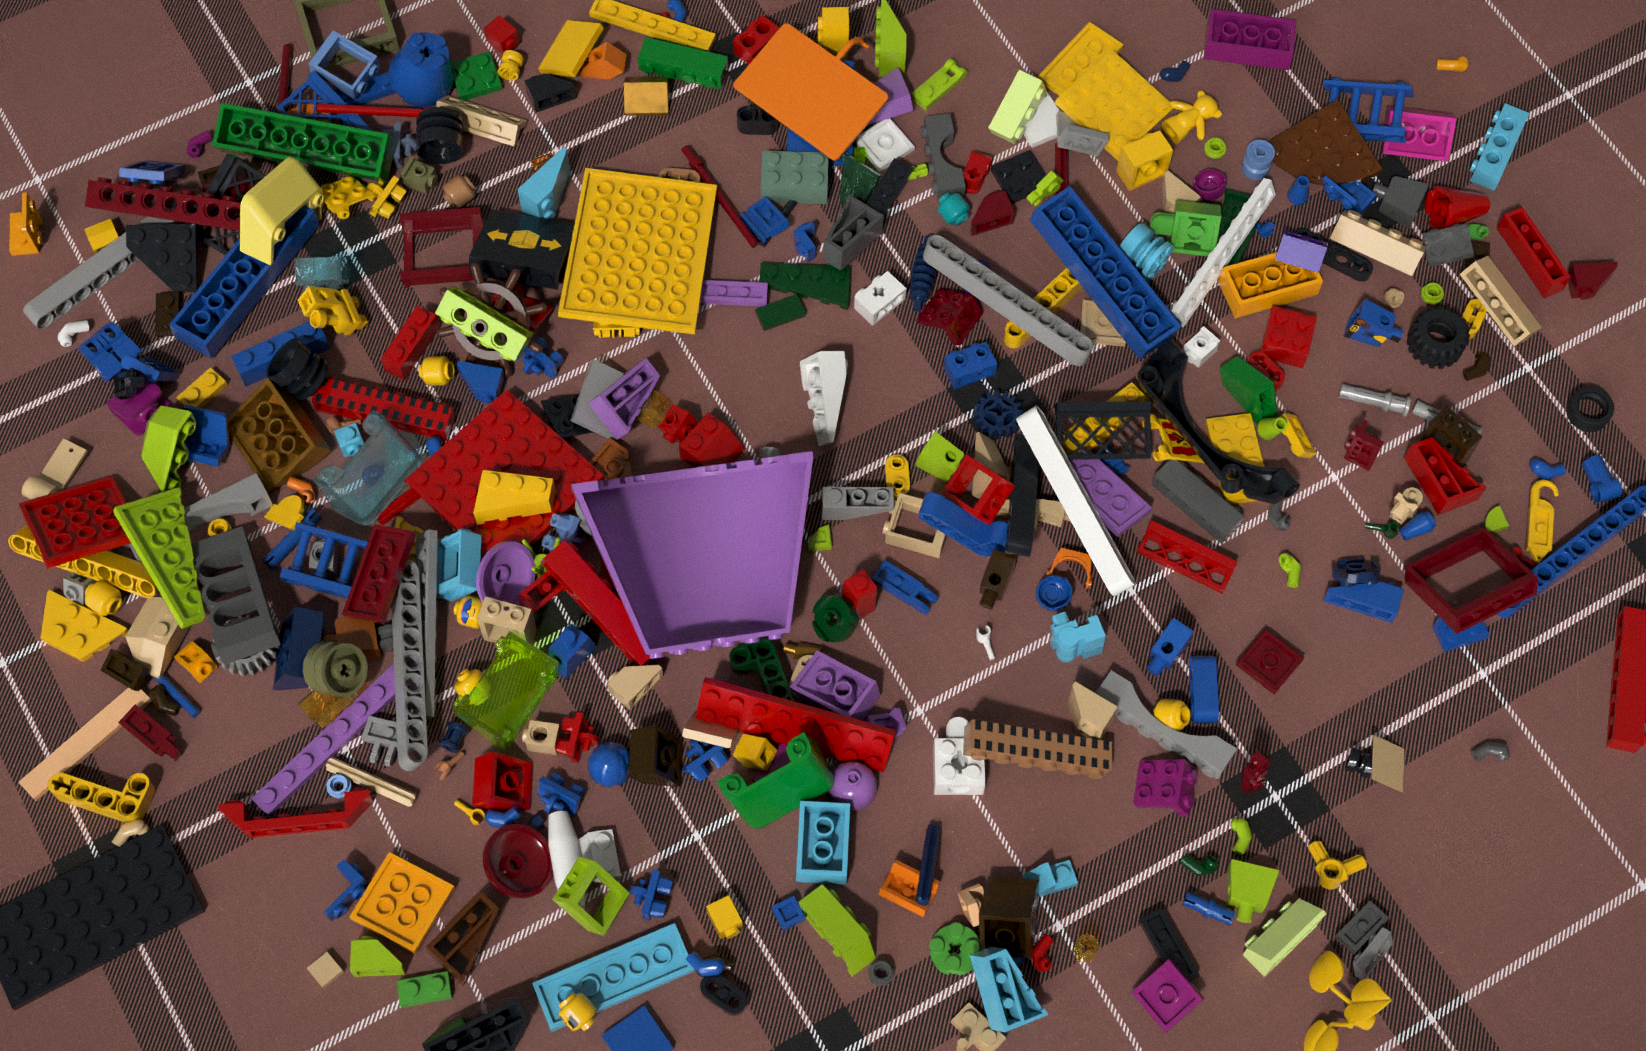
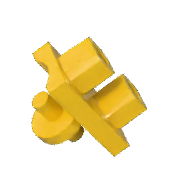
M393 176L384 190L382 189L384 182L380 180L377 184H368L366 188L374 194L368 200L373 201L375 197L378 198L372 206L373 209L370 212L372 216L376 217L377 214H380L387 219L391 217L396 207L387 201L388 198L391 197L400 203L407 192L398 184L399 178Z

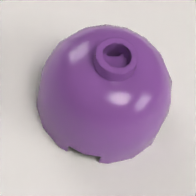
M848 761L840 764L833 770L832 773L835 781L832 789L828 791L833 803H850V812L860 809L864 810L873 803L877 793V781L873 771L867 765L858 761Z

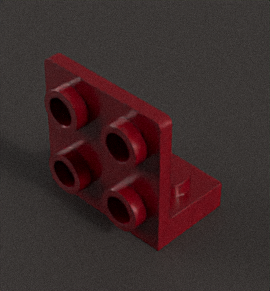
M940 288L917 317L916 322L920 325L944 329L952 344L960 346L982 316L983 311L972 294Z

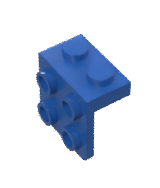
M1324 175L1322 178L1323 188L1327 191L1325 193L1326 196L1334 202L1336 200L1343 204L1342 208L1346 211L1354 210L1362 215L1377 198V195L1361 182L1355 181L1338 186L1327 176Z
M184 405L182 410L192 412L197 422L193 434L184 441L190 452L187 461L219 467L229 452L227 415L218 411Z

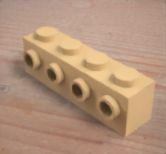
M1354 210L1343 211L1330 239L1410 276L1414 274L1427 248L1423 246L1420 240L1403 237L1400 231L1381 227L1382 224L1373 219L1368 221Z
M1489 256L1475 261L1460 273L1461 277L1513 346L1526 341L1542 329V326Z

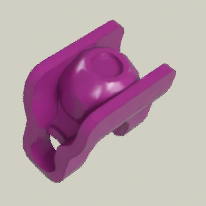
M144 379L145 386L138 388L137 394L130 399L120 400L113 396L106 402L113 415L137 436L145 432L148 420L160 406L171 407L170 403L162 397L160 387Z

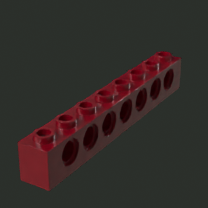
M98 177L97 181L88 180L85 207L240 231V216L236 219L235 213L238 209L240 210L241 203L236 202L235 197L222 196V200L215 199L214 194L201 193L200 197L194 196V191L181 189L180 193H173L174 188L160 186L159 190H153V185L139 183V187H133L132 182L118 180V184L111 183L112 179ZM114 191V192H115V197H114V199L112 200V199H111V194H112V192ZM135 194L136 199L132 203V196ZM156 197V204L153 206L152 200ZM177 200V207L173 209V203ZM197 203L198 210L194 212V205ZM218 206L219 213L215 216L214 210Z

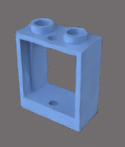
M334 30L308 63L310 72L314 70L325 82L354 99L366 90L367 82L371 77L376 76L380 68L376 55ZM339 48L367 64L352 86L324 70Z

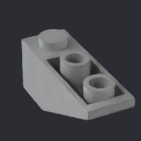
M822 487V520H848L894 510L893 487Z

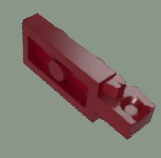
M136 704L118 722L124 729L160 757L166 753L177 761L182 755L180 750L173 745L177 741L173 735Z
M1260 750L1251 756L1250 764L1244 768L1240 788L1246 794H1249L1252 790L1258 791L1266 783L1265 778L1270 766V759L1267 755L1261 753Z

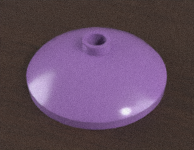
M503 541L493 546L485 554L479 565L476 578L477 592L482 603L486 596L511 604L521 605V602L517 599L518 595L535 580V573L531 570L532 567H535V562L531 552L523 544L515 541ZM505 607L504 610L508 611L509 607Z

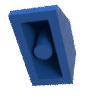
M463 361L457 362L459 375L475 399L489 404L501 395L505 382L503 369Z

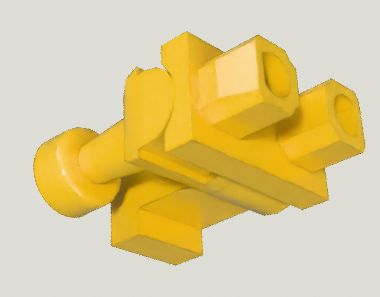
M308 286L298 299L304 316L310 317V324L313 328H323L326 325H331L337 333H344V335L350 336L355 329H363L368 322L365 315L358 314L357 309L360 302L357 297L350 296L348 289H341L339 291L332 288Z

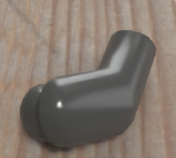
M1282 500L1276 504L1270 503L1267 515L1273 526L1281 531L1291 525L1290 518L1280 513Z
M1486 742L1471 751V755L1476 761H1480L1490 754L1496 755L1497 759L1505 761L1510 757L1509 747L1504 743Z

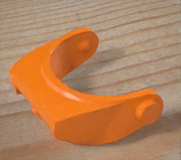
M1061 548L1054 559L1051 570H1047L1046 577L1053 575L1052 572L1056 565L1063 561L1071 560L1083 566L1087 574L1085 589L1091 588V558L1089 554Z

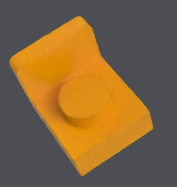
M193 641L174 656L176 661L199 683L217 669V665L208 654Z

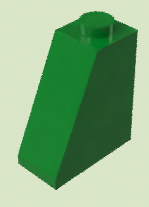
M1238 356L1220 367L1222 385L1247 413H1251L1252 419L1257 425L1263 418H1274L1278 415L1272 380Z

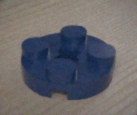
M1359 557L1338 560L1337 566L1334 563L1332 564V577L1340 581V585L1343 587H1352L1355 583L1374 585L1378 583V578L1381 575L1380 563L1372 559L1371 564L1365 563L1364 558Z

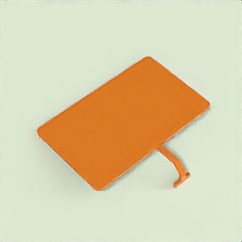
M788 23L783 24L733 84L738 92L833 161L838 160L889 99L886 92L841 61L854 44L858 43L869 50V45L864 43L863 39L855 36L834 56Z

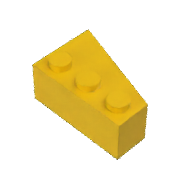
M848 7L822 8V16L818 17L817 44L836 56L849 41ZM848 52L841 60L848 61Z

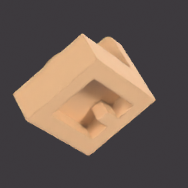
M981 884L957 892L963 913L973 927L979 925V911L984 895Z

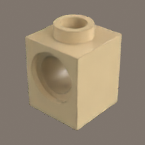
M530 720L529 727L524 728L522 741L525 742L527 750L530 752L557 755L556 745L561 736L560 726L556 723ZM539 734L547 735L542 741L535 740V737Z

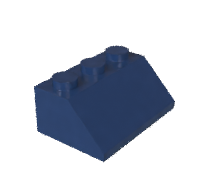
M295 606L281 621L279 633L281 645H279L280 648L277 650L273 690L309 688L303 675V661L307 652L321 641V635L324 634L326 622L323 621L324 612Z

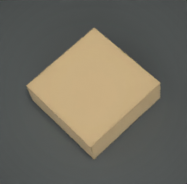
M328 952L324 953L307 967V970L323 989L344 973Z

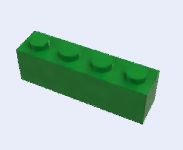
M645 37L638 55V67L640 71L648 74L653 73L668 77L669 79L674 78L690 84L695 83L707 88L721 90L728 72V56Z

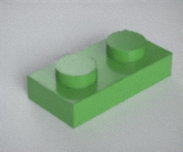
M448 971L397 981L401 1008L452 999Z

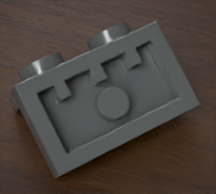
M1454 224L1449 228L1432 229L1422 234L1424 246L1427 247L1426 255L1429 267L1474 257L1468 224Z

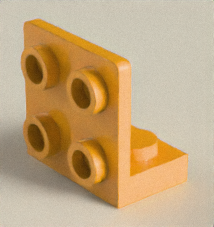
M22 192V212L10 213L9 252L12 256L39 253V244H42V234L39 231V225L43 224L42 214L36 210L35 201L31 200L27 192Z

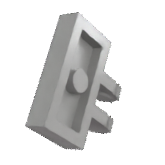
M369 716L362 740L363 742L374 744L370 755V762L377 763L381 748L384 746L388 747L384 760L385 766L390 767L395 759L396 749L398 750L397 724L394 721ZM408 730L409 734L415 737V734L411 730Z

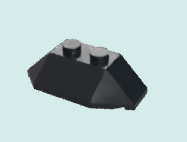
M518 996L490 1000L443 1023L422 1043L425 1051H514L529 1019Z

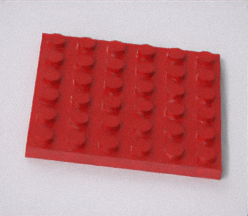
M506 390L404 481L410 489L456 531L459 529H470L472 533L481 535V554L485 556L493 546L503 541H515L523 544L522 540L525 539L532 546L553 527L550 525L553 514H567L575 507L576 498L572 492L571 484L600 481L605 478L598 469L511 392ZM482 471L553 478L556 494L552 512L522 517V515L508 517L507 520L503 521L499 519L485 521V524L477 525L473 512Z

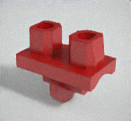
M576 712L575 717L563 718L562 730L563 732L571 733L570 739L559 738L556 745V751L559 754L568 756L572 762L576 763L580 761L582 750L588 752L590 745H597L599 742V738L593 735L595 728L589 726V721L584 718V713Z

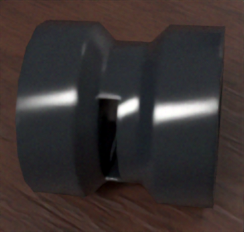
M1353 747L1346 762L1345 770L1349 772L1356 771L1362 777L1369 779L1372 773L1373 755H1365L1361 750Z

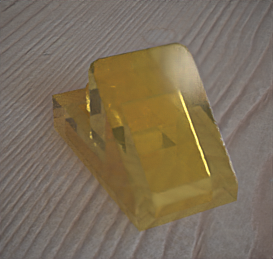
M653 389L643 403L636 419L652 429L655 428L657 423L661 424L665 419L670 400Z

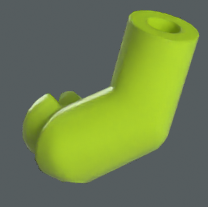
M1282 553L1278 558V562L1288 574L1287 586L1297 588L1299 586L1301 565L1293 556L1288 553Z

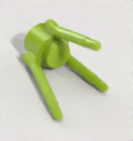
M559 537L556 538L553 549L560 544ZM523 539V545L531 552L535 562V567H532L531 570L538 577H541L547 572L546 568L541 564L542 559L547 554L536 555L528 542Z

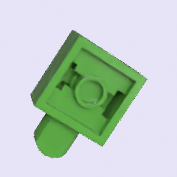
M1176 200L1173 214L1155 212L1151 216L1150 229L1157 235L1169 236V242L1173 245L1172 252L1208 256L1216 247L1221 221V207L1214 204Z

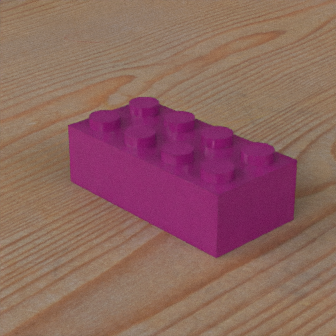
M1210 9L1206 25L1203 59L1289 70L1294 53L1296 20Z

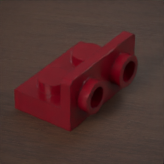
M1364 420L1361 426L1355 425L1344 449L1348 450L1344 459L1369 471L1384 442L1376 436L1364 432L1368 421Z

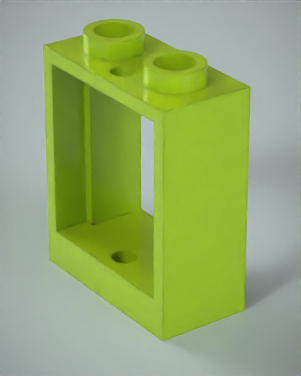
M579 856L552 900L587 931L604 936L630 893L596 861ZM594 877H597L609 888V891L594 916L591 917L578 903Z

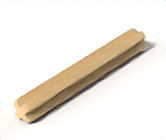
M330 757L326 763L327 771L334 774H342L352 782L408 807H412L416 801L415 793L337 758Z

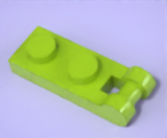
M950 58L941 69L911 93V99L927 111L967 76L968 71L964 67L960 68L957 62ZM953 72L955 75L951 77L948 74Z

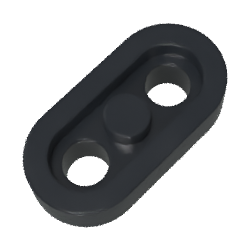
M705 976L701 980L700 990L702 996L728 1015L736 1016L746 1009L747 998L745 993L722 976ZM711 985H716L718 990L710 992L708 988ZM732 999L739 1001L736 1007L730 1006L729 1002Z

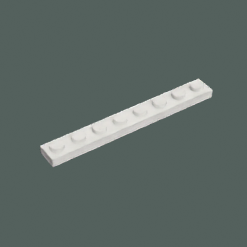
M1263 178L1261 183L1255 187L1253 194L1244 203L1240 213L1232 220L1226 233L1220 237L1217 246L1209 253L1203 266L1197 270L1194 279L1186 286L1180 299L1174 303L1171 312L1182 327L1186 325L1220 276L1222 268L1227 266L1276 195L1272 180Z

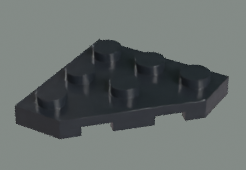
M196 224L126 225V247L173 292L195 293L198 290Z

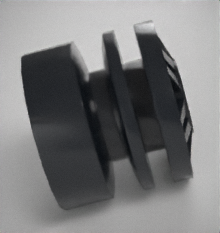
M432 107L420 112L416 118L417 156L433 164H449L457 161L463 154L462 116L458 112L444 107Z
M294 338L286 342L273 356L268 365L266 376L280 387L285 386V390L288 393L293 394L295 398L301 401L311 396L321 385L327 375L329 362L320 358L315 352L310 353V348Z

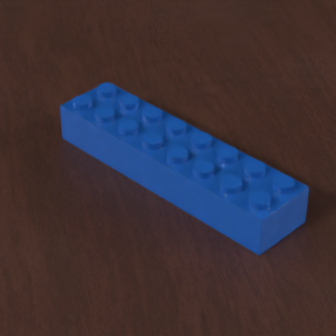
M1070 186L1034 210L1029 219L1030 222L1140 360L1157 349L1164 341L1176 335L1182 326Z
M303 205L285 221L284 229L286 234L282 241H278L274 245L272 265L241 252L239 238L169 324L174 337L212 359L318 228L319 222L315 211Z

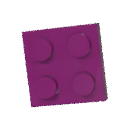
M1171 958L1131 992L1165 1033L1205 999Z

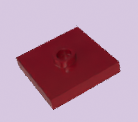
M1265 629L1238 660L1236 666L1275 695L1302 663L1304 657L1269 630Z

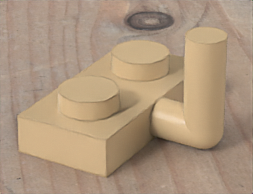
M969 1002L951 1020V1023L965 1036L957 1041L956 1051H966L972 1044L980 1051H996L1006 1041V1037L1000 1031L990 1029L988 1020Z

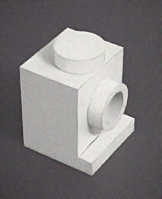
M1203 326L1184 345L1183 350L1188 356V362L1199 368L1217 352L1220 340Z

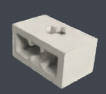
M887 271L882 276L878 275L874 278L871 285L866 289L862 288L856 293L854 309L873 326L905 300L906 288Z

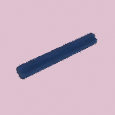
M930 823L926 829L915 900L918 905L922 904L923 906H927L931 898L941 831L940 826Z

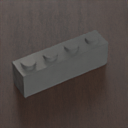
M1170 459L1154 474L1151 485L1221 544L1240 527L1244 518L1241 511L1236 506H1231L1226 502L1218 491H1213L1208 487L1200 476H1195L1189 471L1182 461Z

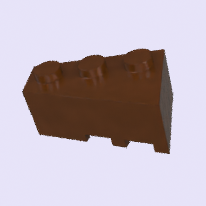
M480 891L426 946V951L462 986H464L499 914V908Z

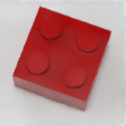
M1272 306L1260 352L1265 353L1272 361L1303 368L1309 354L1317 317Z

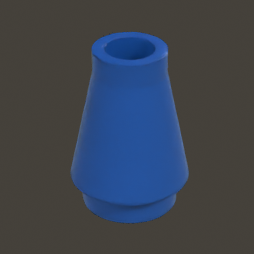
M1299 176L1287 192V197L1293 205H1302L1309 199L1310 181L1306 176Z
M1428 511L1419 512L1399 529V533L1407 541L1432 532L1433 528L1436 527V522Z

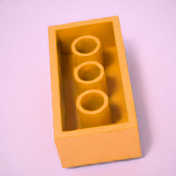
M1276 252L1223 267L1218 283L1234 318H1239L1270 309L1272 306L1277 307L1316 296L1323 283L1322 277L1319 272H1313L1277 261L1275 259Z

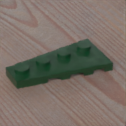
M1229 189L1225 190L1219 239L1226 233L1232 220L1237 217L1244 203L1249 200L1251 195ZM1261 217L1227 266L1242 262Z
M760 264L759 282L768 283V289L786 294L791 292L798 294L801 298L808 299L809 297L821 300L823 304L830 305L832 303L848 310L850 267L845 266L840 271L834 266Z

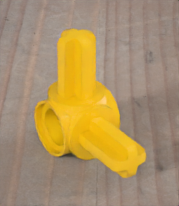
M1314 841L1308 845V849L1317 864L1315 870L1319 875V882L1325 889L1333 890L1338 888L1342 882L1348 879V875L1367 867L1366 860L1362 855H1356L1341 862L1339 859L1330 858L1321 841ZM1330 871L1334 872L1337 876L1328 877L1325 873Z

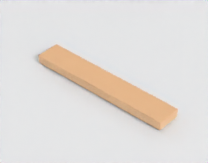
M127 688L18 783L37 801L49 791L48 780L56 773H70L122 728L118 722L135 704L143 710L152 702L142 689L134 691Z

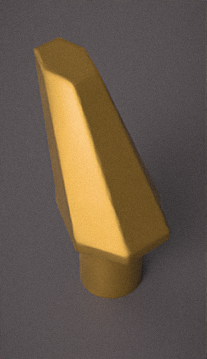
M786 643L783 652L794 655L793 659H800L804 655H814L817 650L822 652L823 646L798 643L795 646Z

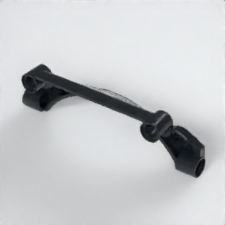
M1170 338L1164 341L1159 346L1158 352L1150 357L1147 365L1139 370L1138 389L1151 399L1219 479L1221 487L1226 493L1235 494L1243 489V494L1247 498L1276 504L1292 496L1299 489L1300 484L1286 468L1261 467L1238 461L1217 450L1198 432L1187 414L1182 396V383L1188 356L1174 339Z

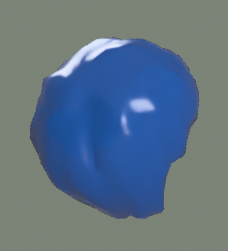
M612 741L599 744L593 749L588 758V772L591 779L596 784H601L602 787L619 786L625 783L629 777V750L621 743Z

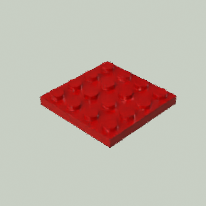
M113 476L18 503L22 516L47 569L131 543L113 512L116 506L126 504Z

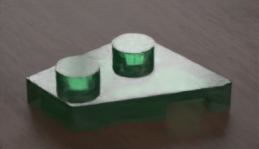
M844 153L842 156L844 169L843 174H841L842 190L840 192V203L845 205L848 195H851L866 204L882 175L848 153Z

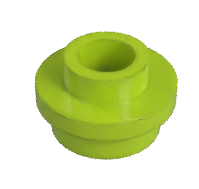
M1214 137L1205 143L1204 152L1210 158L1219 159L1225 155L1226 145L1222 139Z
M1429 283L1421 290V298L1431 305L1440 303L1444 297L1443 289L1437 283Z

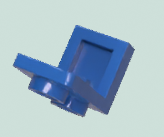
M343 859L336 866L351 885L324 911L330 921L342 917L348 909L347 906L354 899H360L368 887L366 880L361 876L363 871L354 862L349 865Z

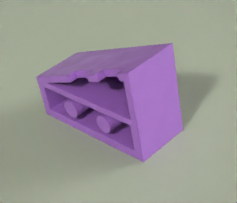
M644 358L588 403L616 440L630 431L634 419L639 415L643 403L649 397L660 377L647 358Z

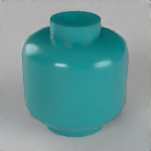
M948 192L939 199L940 205L937 208V212L948 225L955 224L958 226L970 216L968 213L970 205L961 194L953 193L950 195Z

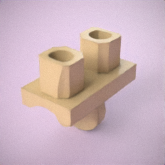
M1410 487L1403 494L1399 492L1394 498V507L1390 511L1391 515L1389 518L1392 521L1398 522L1400 526L1407 517L1412 519L1417 514L1418 506L1423 500L1421 491Z

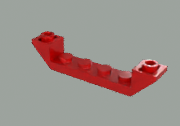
M354 788L351 792H344L345 811L331 809L327 813L322 814L304 812L301 816L280 814L276 818L271 819L253 817L251 821H249V809L244 802L239 800H229L226 804H218V809L230 823L248 838L350 828L373 803V796L370 790Z

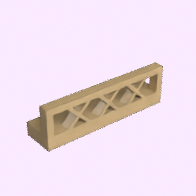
M449 95L437 100L436 107L449 108L458 112L462 116L463 131L511 146L517 145L519 132L527 124L525 119Z

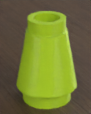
M1263 418L1257 426V432L1261 438L1273 440L1287 428V422L1283 418Z

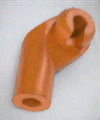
M293 476L289 478L287 487L297 490L304 504L309 505L313 503L315 493L312 485Z

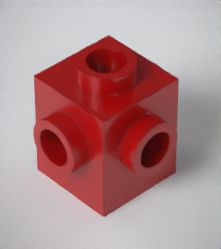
M672 405L657 427L664 433L662 437L671 444L675 442L680 444L699 422L689 412Z

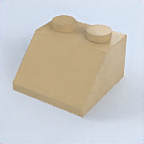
M1076 681L1072 685L1068 706L1076 734L1079 737L1102 740L1112 724L1118 706Z

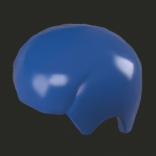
M1050 575L1042 579L1036 587V599L1042 608L1049 611H1059L1067 607L1071 601L1073 588L1067 578Z

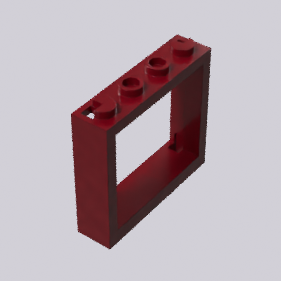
M1485 527L1405 566V583L1456 634L1537 594L1538 577ZM1483 551L1514 580L1454 610L1424 579Z

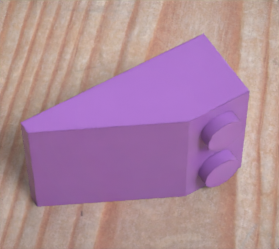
M818 650L789 687L790 690L813 707L862 721L881 696L875 680Z

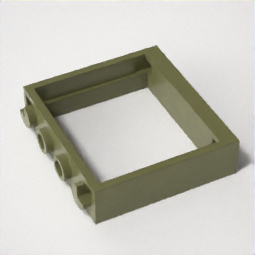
M294 0L312 58L317 51L305 14L354 0ZM385 0L377 1L387 32L352 41L376 56L400 50ZM339 48L324 70L360 60Z

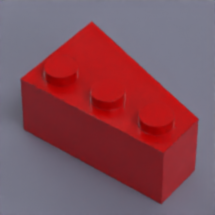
M1432 437L1412 444L1404 456L1405 461L1437 515L1477 501L1487 488L1482 483L1478 484L1469 475L1470 472L1465 467L1462 469L1453 461V456Z

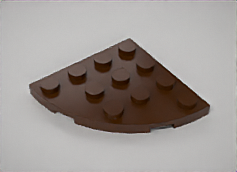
M1338 99L1268 141L1274 147L1275 156L1273 163L1277 167L1291 174L1294 178L1306 176L1312 184L1324 185L1322 182L1324 175L1338 186H1341V184L1361 182L1383 172L1382 167Z

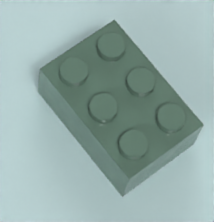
M762 151L761 199L766 196L772 203H787L790 200L798 202L797 204H827L828 157L822 152Z

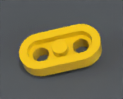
M892 455L885 462L886 487H893L894 500H897L899 493L909 495L910 491L908 461L902 455ZM899 463L901 466L895 467L893 464ZM901 484L902 487L896 488L894 485Z

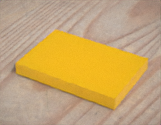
M567 20L538 67L541 74L576 77L604 29L602 24Z

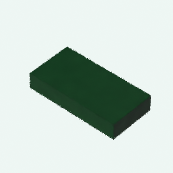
M797 294L755 309V314L763 331L806 316V312Z

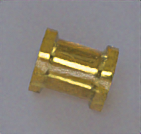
M1090 934L1081 935L1073 949L1075 958L1082 963L1091 962L1099 949V943ZM1090 946V950L1082 951V947Z

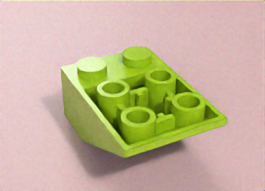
M881 0V7H877L875 68H879V77H883L892 70L899 68L904 78L907 34L886 0Z

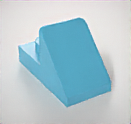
M1070 860L1054 865H1049L1048 862H1045L1022 875L1024 879L1038 880L1039 897L1068 889L1078 884Z

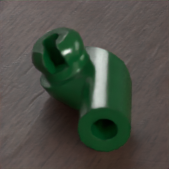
M1187 853L1179 862L1197 876L1214 873L1219 864L1214 856H1208L1207 859L1197 861Z

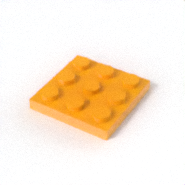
M389 852L349 918L416 954L455 890V887Z

